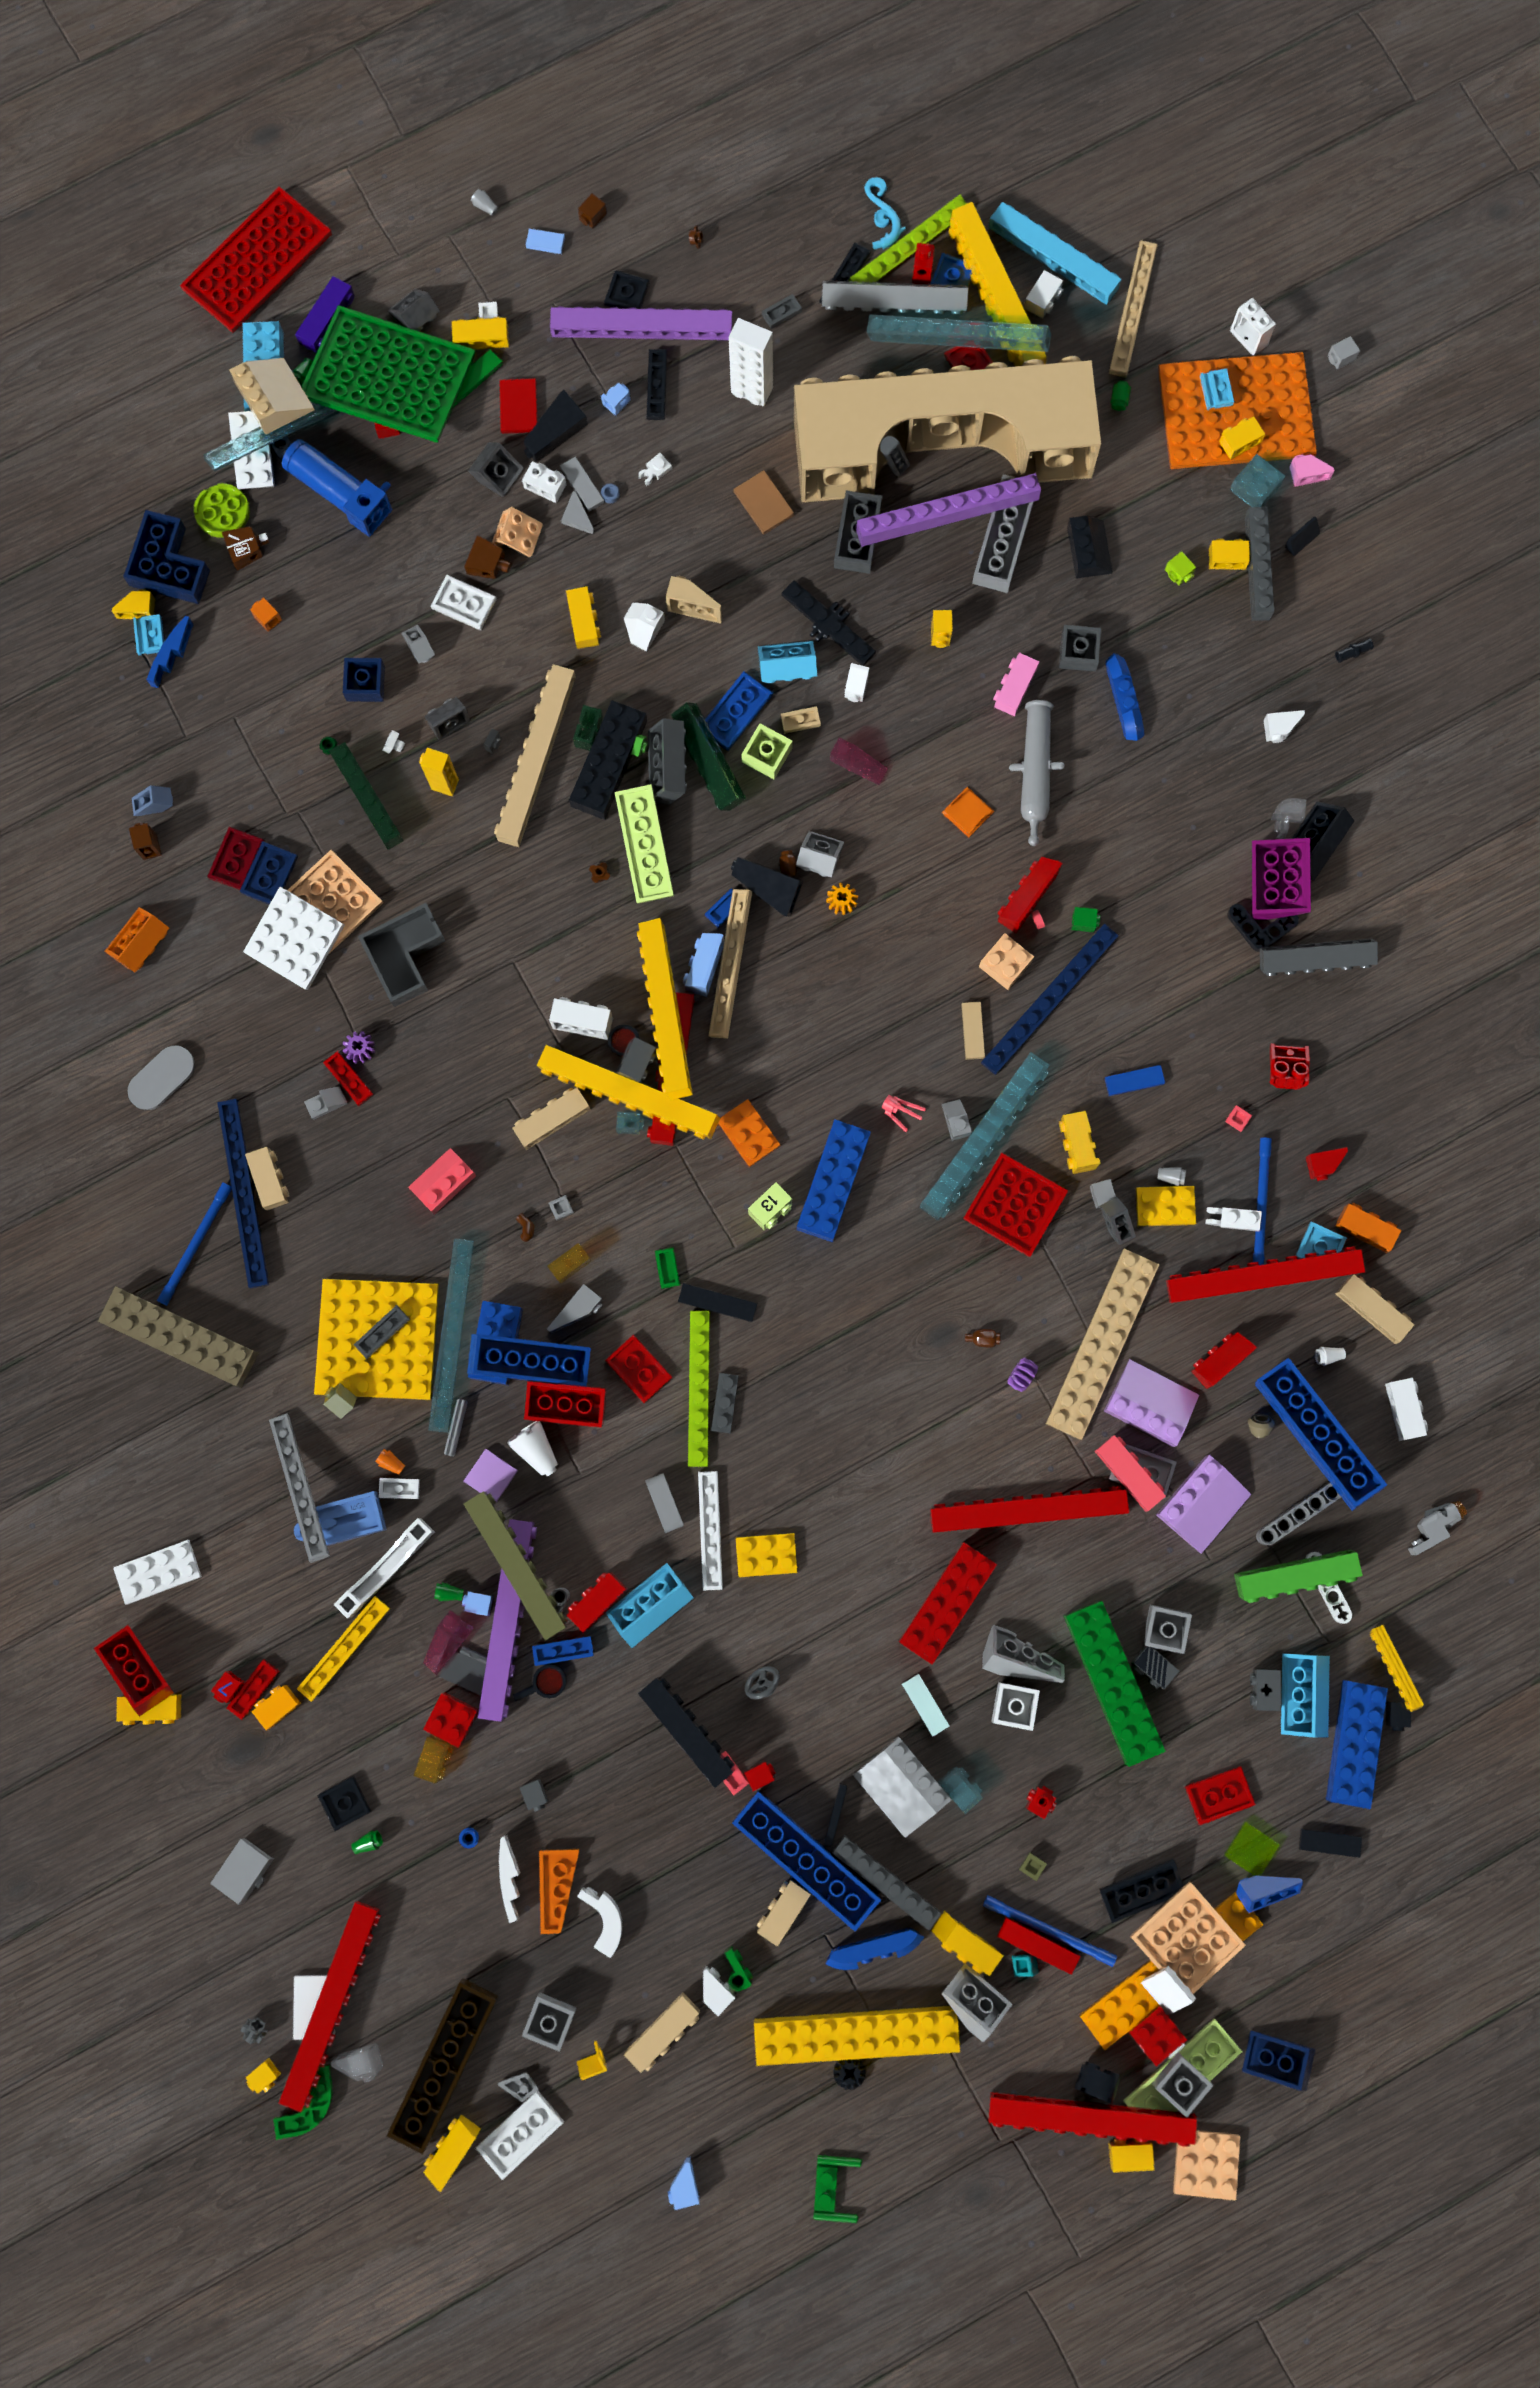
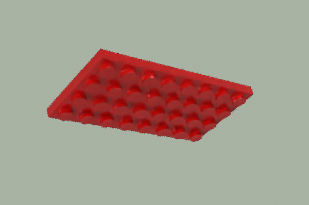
M278 187L180 287L234 333L332 235V232L287 192Z

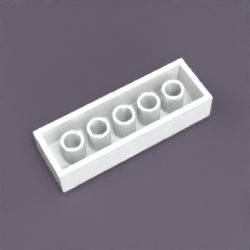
M738 318L729 335L731 393L738 398L743 397L755 405L765 406L773 389V332Z

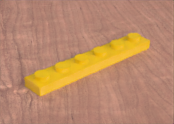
M374 1596L299 1685L297 1690L313 1702L390 1608L378 1597Z

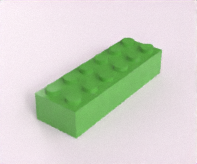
M1353 1550L1330 1553L1234 1574L1238 1595L1244 1601H1248V1603L1260 1601L1259 1597H1267V1599L1277 1598L1279 1593L1283 1592L1287 1593V1595L1299 1593L1298 1589L1315 1590L1318 1589V1585L1322 1584L1326 1585V1587L1338 1585V1581L1341 1580L1354 1582L1358 1580L1357 1577L1363 1576L1358 1554Z

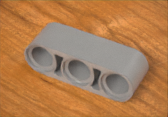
M664 1473L645 1480L665 1533L683 1527L684 1524Z

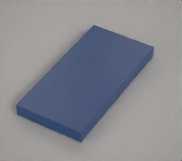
M743 671L699 726V730L729 751L773 696V692Z

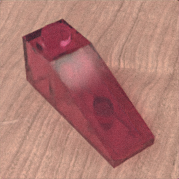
M840 737L830 753V761L877 785H880L888 768L856 745Z
M450 1610L437 1626L423 1664L437 1675L474 1627L462 1616Z

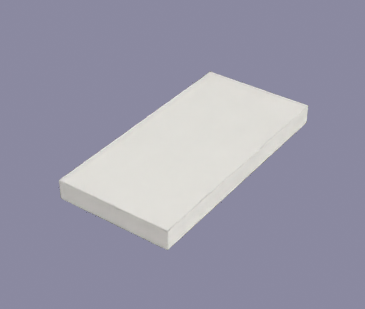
M537 2090L476 2147V2150L503 2180L564 2123V2120Z

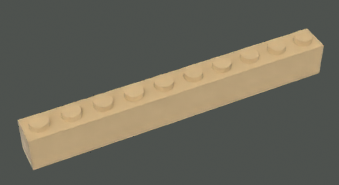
M553 664L551 670H548L546 674L547 683L541 689V701L535 707L534 714L536 716L534 721L530 722V734L524 740V752L518 758L517 765L519 767L517 772L513 773V785L507 791V803L501 809L500 817L502 818L500 824L497 823L494 834H496L499 842L520 847L576 678L574 670Z

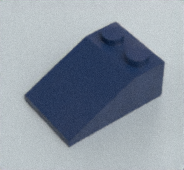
M1251 2030L1242 2072L1299 2091H1307L1316 2049Z

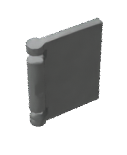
M455 1642L439 1677L481 1696L487 1656L465 1646H462L460 1653L456 1652L459 1643Z

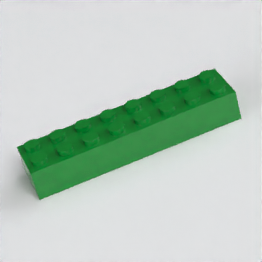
M1097 1601L1064 1615L1063 1617L1125 1765L1130 1767L1166 1752L1103 1601Z

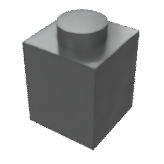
M540 1778L520 1787L528 1810L534 1809V1812L545 1808V1803L549 1800Z

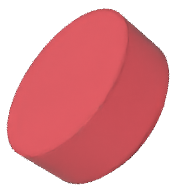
M1039 910L1033 911L1031 916L1036 928L1041 929L1045 927Z

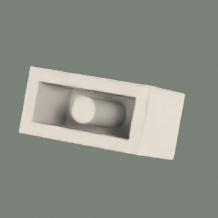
M1044 270L1027 296L1024 308L1043 319L1046 313L1049 314L1051 312L1054 300L1060 298L1063 292V280Z

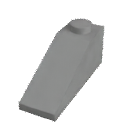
M583 1284L547 1330L552 1334L591 1316L593 1312L596 1314L603 1306L601 1304L602 1298Z

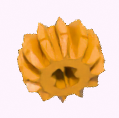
M839 883V888L833 885L832 891L827 892L829 898L826 899V903L830 904V910L835 908V914H838L840 910L844 916L846 910L851 913L853 911L852 907H857L855 901L858 900V895H854L856 892L855 888L849 890V884L845 888L842 883ZM839 897H841L842 899L846 898L845 901H839Z

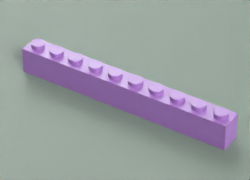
M558 306L551 308L550 330L552 337L729 340V335L732 331V311L726 309L691 310L686 308L683 310H673L666 308L663 310L654 308L619 309L617 307L604 309L600 307L565 308Z
M1034 473L857 520L856 531L862 547L1039 500L1041 488L1037 475Z
M509 1519L508 1528L511 1527L517 1536L514 1539L518 1545L522 1544L527 1554L524 1556L529 1562V1558H533L534 1547L531 1546L532 1539L536 1538L537 1527H534L535 1523ZM502 1568L478 1718L500 1722L504 1720V1717L507 1718L509 1705H506L507 1697H511L512 1685H509L510 1677H514L515 1665H512L513 1657H517L518 1646L515 1644L516 1638H520L522 1628L519 1625V1619L523 1618L525 1606H522L521 1599Z

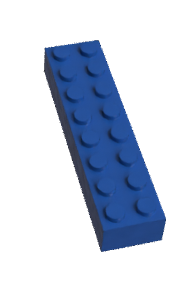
M1289 1358L1257 1379L1255 1386L1351 1511H1354L1387 1486L1383 1478Z
M758 1790L732 1821L733 1825L852 1930L856 1931L881 1901L877 1893L761 1791Z

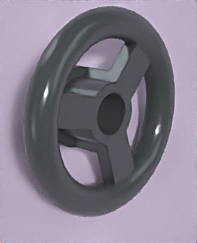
M764 1666L754 1671L746 1681V1695L751 1699H762L772 1695L780 1680L779 1671L772 1666ZM767 1672L774 1674L773 1681H769L766 1678ZM760 1675L757 1683L751 1687L753 1681Z

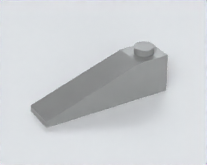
M996 1625L992 1626L983 1652L982 1669L1003 1676L1061 1683L1065 1681V1670L1062 1663L1045 1652L1039 1653L1031 1648V1643L1026 1642L1025 1644L1016 1638L1017 1634Z

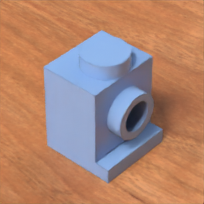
M617 383L615 387H611L608 390L607 395L603 393L601 396L602 405L617 415L630 401V393L627 386Z

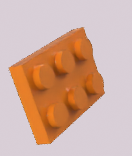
M748 1099L720 1118L719 1126L749 1168L781 1146Z

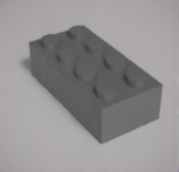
M846 490L834 558L835 569L870 574L875 543L861 547L856 531L857 520L879 515L882 496Z
M663 718L648 730L649 785L653 787L656 803L670 805L686 792V764L684 762L686 730L684 728V721Z

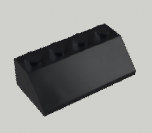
M1316 802L1291 838H1310V880L1315 881L1355 822L1345 807Z

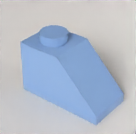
M690 2157L685 2159L671 2183V2191H668L669 2202L674 2204L675 2210L699 2204L700 2198Z

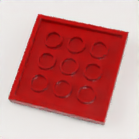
M1001 1153L963 1219L1026 1256L1031 1257L1068 1190Z

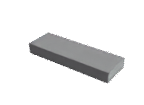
M576 457L560 465V469L588 512L604 503L603 498Z

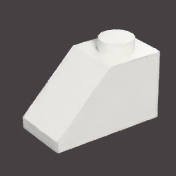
M851 663L845 688V698L849 701L863 702L868 683L869 667Z
M1305 711L1267 714L1264 719L1266 741L1279 743L1285 740L1301 721Z

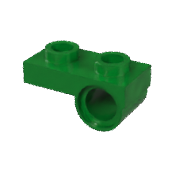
M732 1946L726 1949L725 1955L733 1968L729 1976V1986L734 1991L749 1988L752 1986L751 1979H753V1976L748 1967L744 1969L741 1963L743 1958L739 1950L734 1951ZM740 1975L743 1977L744 1982L736 1985L732 1981L733 1977Z

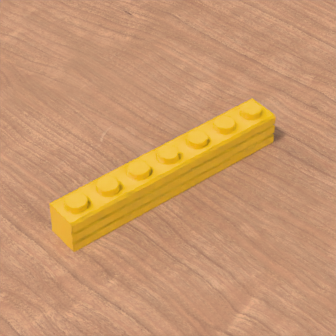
M1381 1625L1372 1629L1370 1637L1375 1641L1377 1651L1382 1654V1661L1384 1664H1387V1670L1393 1676V1682L1396 1687L1398 1686L1399 1694L1404 1698L1406 1708L1410 1709L1411 1712L1422 1708L1424 1704L1384 1626Z

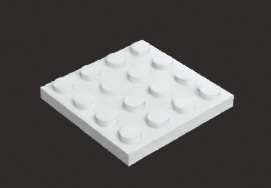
M279 887L243 952L305 990H308L345 924L283 887Z

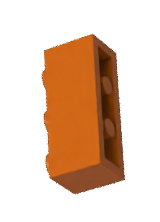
M1355 1203L1346 1205L1335 1227L1385 1253L1390 1252L1401 1232L1397 1225L1390 1221L1384 1222L1380 1220V1216L1372 1212L1367 1213L1363 1211V1208Z

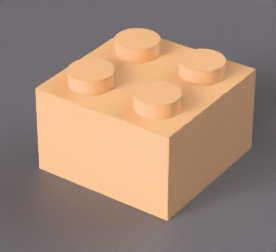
M1004 933L981 960L979 967L1009 990L1032 963L1034 956Z

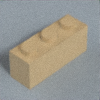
M264 1147L245 1154L262 1207L265 1210H270L289 1203L287 1199L289 1192L287 1187L282 1185L281 1180L284 1178L281 1169L276 1167L275 1162L278 1160L274 1150L271 1151L268 1147Z
M790 1879L789 1882L784 1881L779 1889V1892H781L778 1899L773 1898L768 1906L769 1913L766 1917L762 1915L756 1925L759 1927L757 1933L777 1947L811 1895L806 1888L793 1879Z

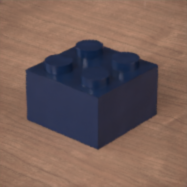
M344 658L343 695L346 701L384 702L385 665L382 658Z

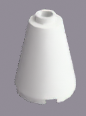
M540 1421L531 1423L522 1429L517 1436L515 1434L508 1440L507 1444L539 1474L549 1476L557 1470L555 1468L558 1465Z

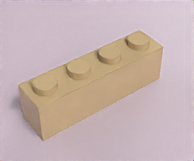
M577 1087L566 1090L563 1093L564 1096L559 1099L554 1098L547 1103L548 1106L543 1109L538 1108L534 1110L529 1118L526 1120L522 1118L514 1124L515 1126L512 1129L526 1150L591 1110Z
M1354 1274L1349 1276L1335 1294L1394 1344L1400 1343L1413 1328L1412 1319L1407 1314H1401L1396 1310L1397 1307L1394 1303L1384 1300L1377 1289L1366 1285L1364 1278Z
M682 1993L625 2051L624 2056L640 2073L644 2069L649 2071L656 2063L654 2059L659 2054L663 2056L670 2049L669 2044L673 2040L677 2042L684 2035L685 2032L683 2030L688 2025L692 2027L698 2021L699 2017L697 2015L700 2010Z

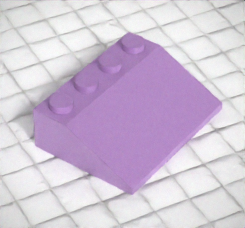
M1129 1359L1104 1412L1175 1447L1178 1445L1186 1429L1199 1394Z
M1207 1455L1169 1498L1156 1516L1202 1554L1251 1494L1225 1467L1211 1455Z

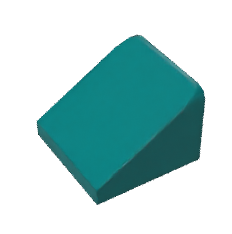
M1031 1954L1012 1956L1014 1977H1033L1039 1973L1037 1957Z

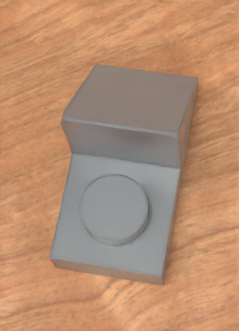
M340 1086L320 1090L319 1095L304 1101L313 1120L348 1104Z

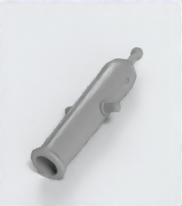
M1033 700L1026 703L1027 725L1024 761L1019 764H1010L1009 766L1011 771H1022L1023 773L1020 810L1024 820L1030 823L1031 832L1028 843L1031 846H1036L1039 843L1037 836L1038 825L1047 818L1049 813L1050 772L1065 767L1063 762H1052L1050 760L1051 711L1054 705L1045 700Z

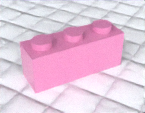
M1021 653L1018 654L1017 658L1013 657L1009 665L1011 669L1009 675L1005 673L1001 682L1003 687L1001 690L998 689L993 700L996 701L995 708L1015 716L1037 671L1039 661Z

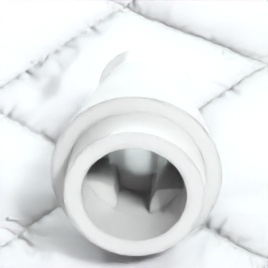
M1320 1347L1315 1350V1360L1318 1365L1326 1366L1346 1358V1352L1343 1347Z

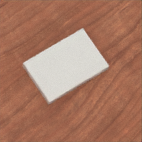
M446 575L431 604V609L481 630L497 597Z
M327 1975L294 1976L293 2040H303Z

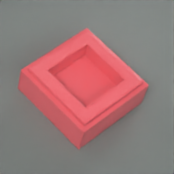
M1236 1105L1225 1122L1241 1132L1252 1115Z

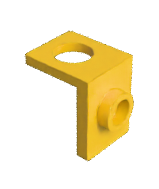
M594 2041L596 2054L577 2061L581 2080L607 2071L604 2054L597 2041Z

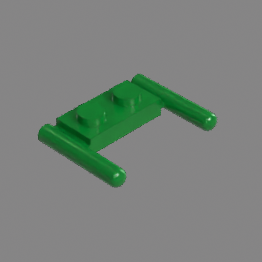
M818 2155L813 2220L857 2223L859 2219L857 2214L835 2213L837 2166L861 2167L862 2160L860 2158Z

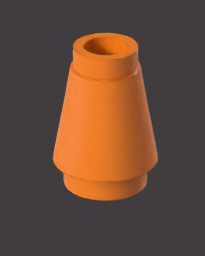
M383 1449L375 1461L379 1464V1467L398 1475L405 1467L390 1450Z

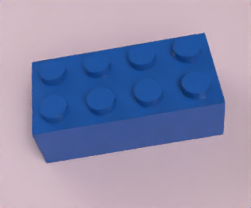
M482 1301L476 1334L518 1339L523 1309L511 1305ZM468 1374L470 1379L509 1386V1378Z

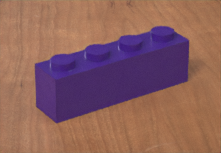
M334 276L331 278L295 334L300 345L317 353L338 305L347 308L348 305L352 304L355 295L351 285Z

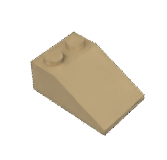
M671 576L666 594L668 612L716 623L722 622L721 605L685 577Z

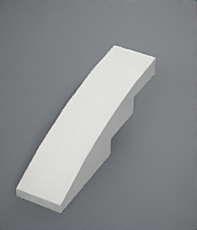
M504 1835L500 1840V1884L509 1923L519 1918L513 1899L520 1896L514 1877L520 1874V1870L508 1837Z

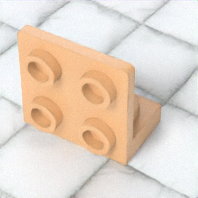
M510 507L503 511L492 543L498 547L506 544L531 557L543 524Z

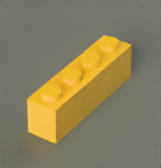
M427 748L426 752L422 753L420 757V764L431 789L453 797L459 779L449 754Z

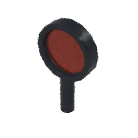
M622 1024L616 1026L608 1035L610 1050L617 1056L623 1057L629 1041L635 1037L640 1039L638 1032L630 1025Z
M544 1665L534 1674L533 1685L513 1694V1698L517 1702L536 1692L543 1698L557 1697L566 1687V1674L557 1665Z

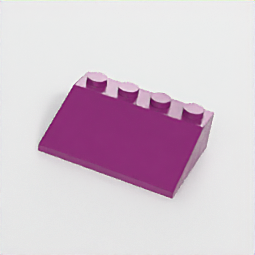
M1310 838L1252 841L1253 919H1276L1311 913Z

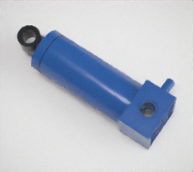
M277 434L273 437L272 447L276 455L282 459V468L347 515L349 522L370 537L392 511L386 494L391 485L387 481L380 488L367 479L362 483L304 440L298 439L291 443L284 434Z

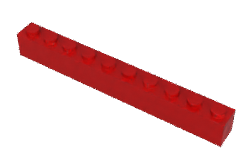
M1355 1246L1343 1248L1344 1252L1336 1253V1249L1324 1251L1325 1255L1317 1256L1315 1252L1305 1254V1258L1298 1259L1297 1256L1285 1257L1286 1261L1278 1262V1259L1266 1260L1267 1264L1259 1265V1262L1247 1263L1245 1268L1233 1265L1228 1266L1226 1271L1214 1268L1208 1269L1209 1273L1207 1274L1195 1271L1189 1272L1190 1276L1182 1277V1274L1170 1275V1279L1166 1280L1169 1303L1364 1273L1365 1267L1362 1250H1356Z
M1121 1486L1109 1487L1107 1492H1102L1101 1488L1089 1489L1090 1493L1082 1494V1490L1070 1491V1495L1063 1496L1062 1492L1051 1493V1497L1043 1498V1494L1031 1495V1499L1024 1500L1023 1496L1012 1497V1501L1005 1502L1004 1498L992 1499L993 1503H985L984 1500L973 1501V1505H965V1502L953 1503L954 1507H946V1504H936L934 1509H930L932 1533L1128 1514L1127 1491L1121 1490Z
M359 1901L354 1903L278 2104L302 2112L305 2107L309 2108L313 2099V2095H310L312 2088L317 2087L321 2075H318L319 2069L324 2067L327 2062L328 2055L326 2052L328 2046L332 2047L336 2035L333 2034L336 2026H340L344 2016L341 2014L344 2006L347 2007L351 1995L348 1993L351 1986L354 1987L358 1980L357 1969L359 1966H363L366 1958L364 1954L366 1946L370 1947L374 1935L371 1932L373 1927L378 1926L381 1915H378L380 1909Z
M990 2092L989 2123H993L992 2125L995 2127L1012 2125L1015 2129L1030 2127L1040 2132L1049 2129L1059 2134H1065L1068 2131L1075 2132L1079 2136L1095 2134L1099 2138L1116 2136V2139L1128 2140V2138H1135L1139 2142L1154 2140L1163 2145L1173 2142L1183 2147L1196 2144L1197 2118L1195 2113H1190L1186 2117L1177 2111Z

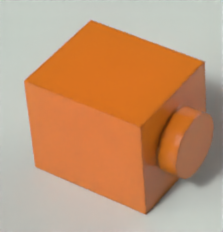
M265 598L256 601L250 609L256 620L268 632L282 621L279 613Z

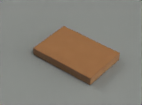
M764 470L733 489L735 495L763 535L794 516V512Z

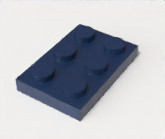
M262 841L239 892L270 905L279 887H285L298 856Z

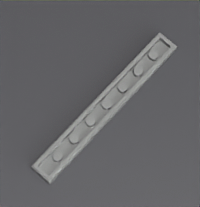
M286 1413L270 1419L269 1422L310 1563H313L330 1555L289 1414Z

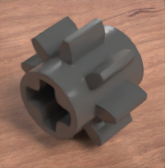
M258 2017L253 2020L248 2018L245 2025L241 2028V2032L244 2033L242 2039L250 2043V2045L256 2042L260 2044L268 2032L264 2029L266 2023H263Z

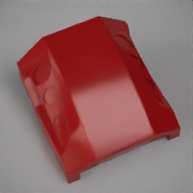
M1271 1043L1270 1084L1276 1088L1296 1090L1308 1086L1310 1067L1309 1046H1279Z

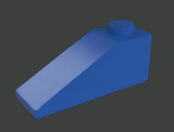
M1254 1876L1242 1879L1238 1884L1236 1893L1247 1912L1251 1913L1299 1894L1303 1881L1301 1878Z

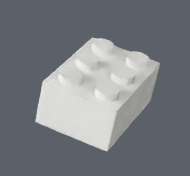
M560 997V999L554 998L549 1021L555 1030L608 1040L613 1017L611 1010H608L606 1006L597 1005V1007L589 1006V1003L584 1001L574 1003L568 998Z

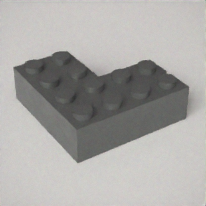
M427 903L358 936L394 1007L428 991L412 958L445 942V939Z

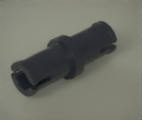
M1368 638L1357 644L1352 643L1349 647L1336 651L1335 658L1338 663L1352 657L1357 658L1360 654L1374 648L1373 642Z

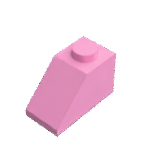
M1298 455L1293 458L1289 466L1295 487L1329 480L1334 473L1333 467L1312 455Z

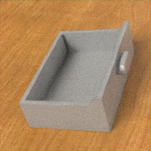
M242 1838L210 1884L238 1905L244 1904L254 1888L258 1889L265 1880L262 1876L274 1858L264 1853L247 1839Z

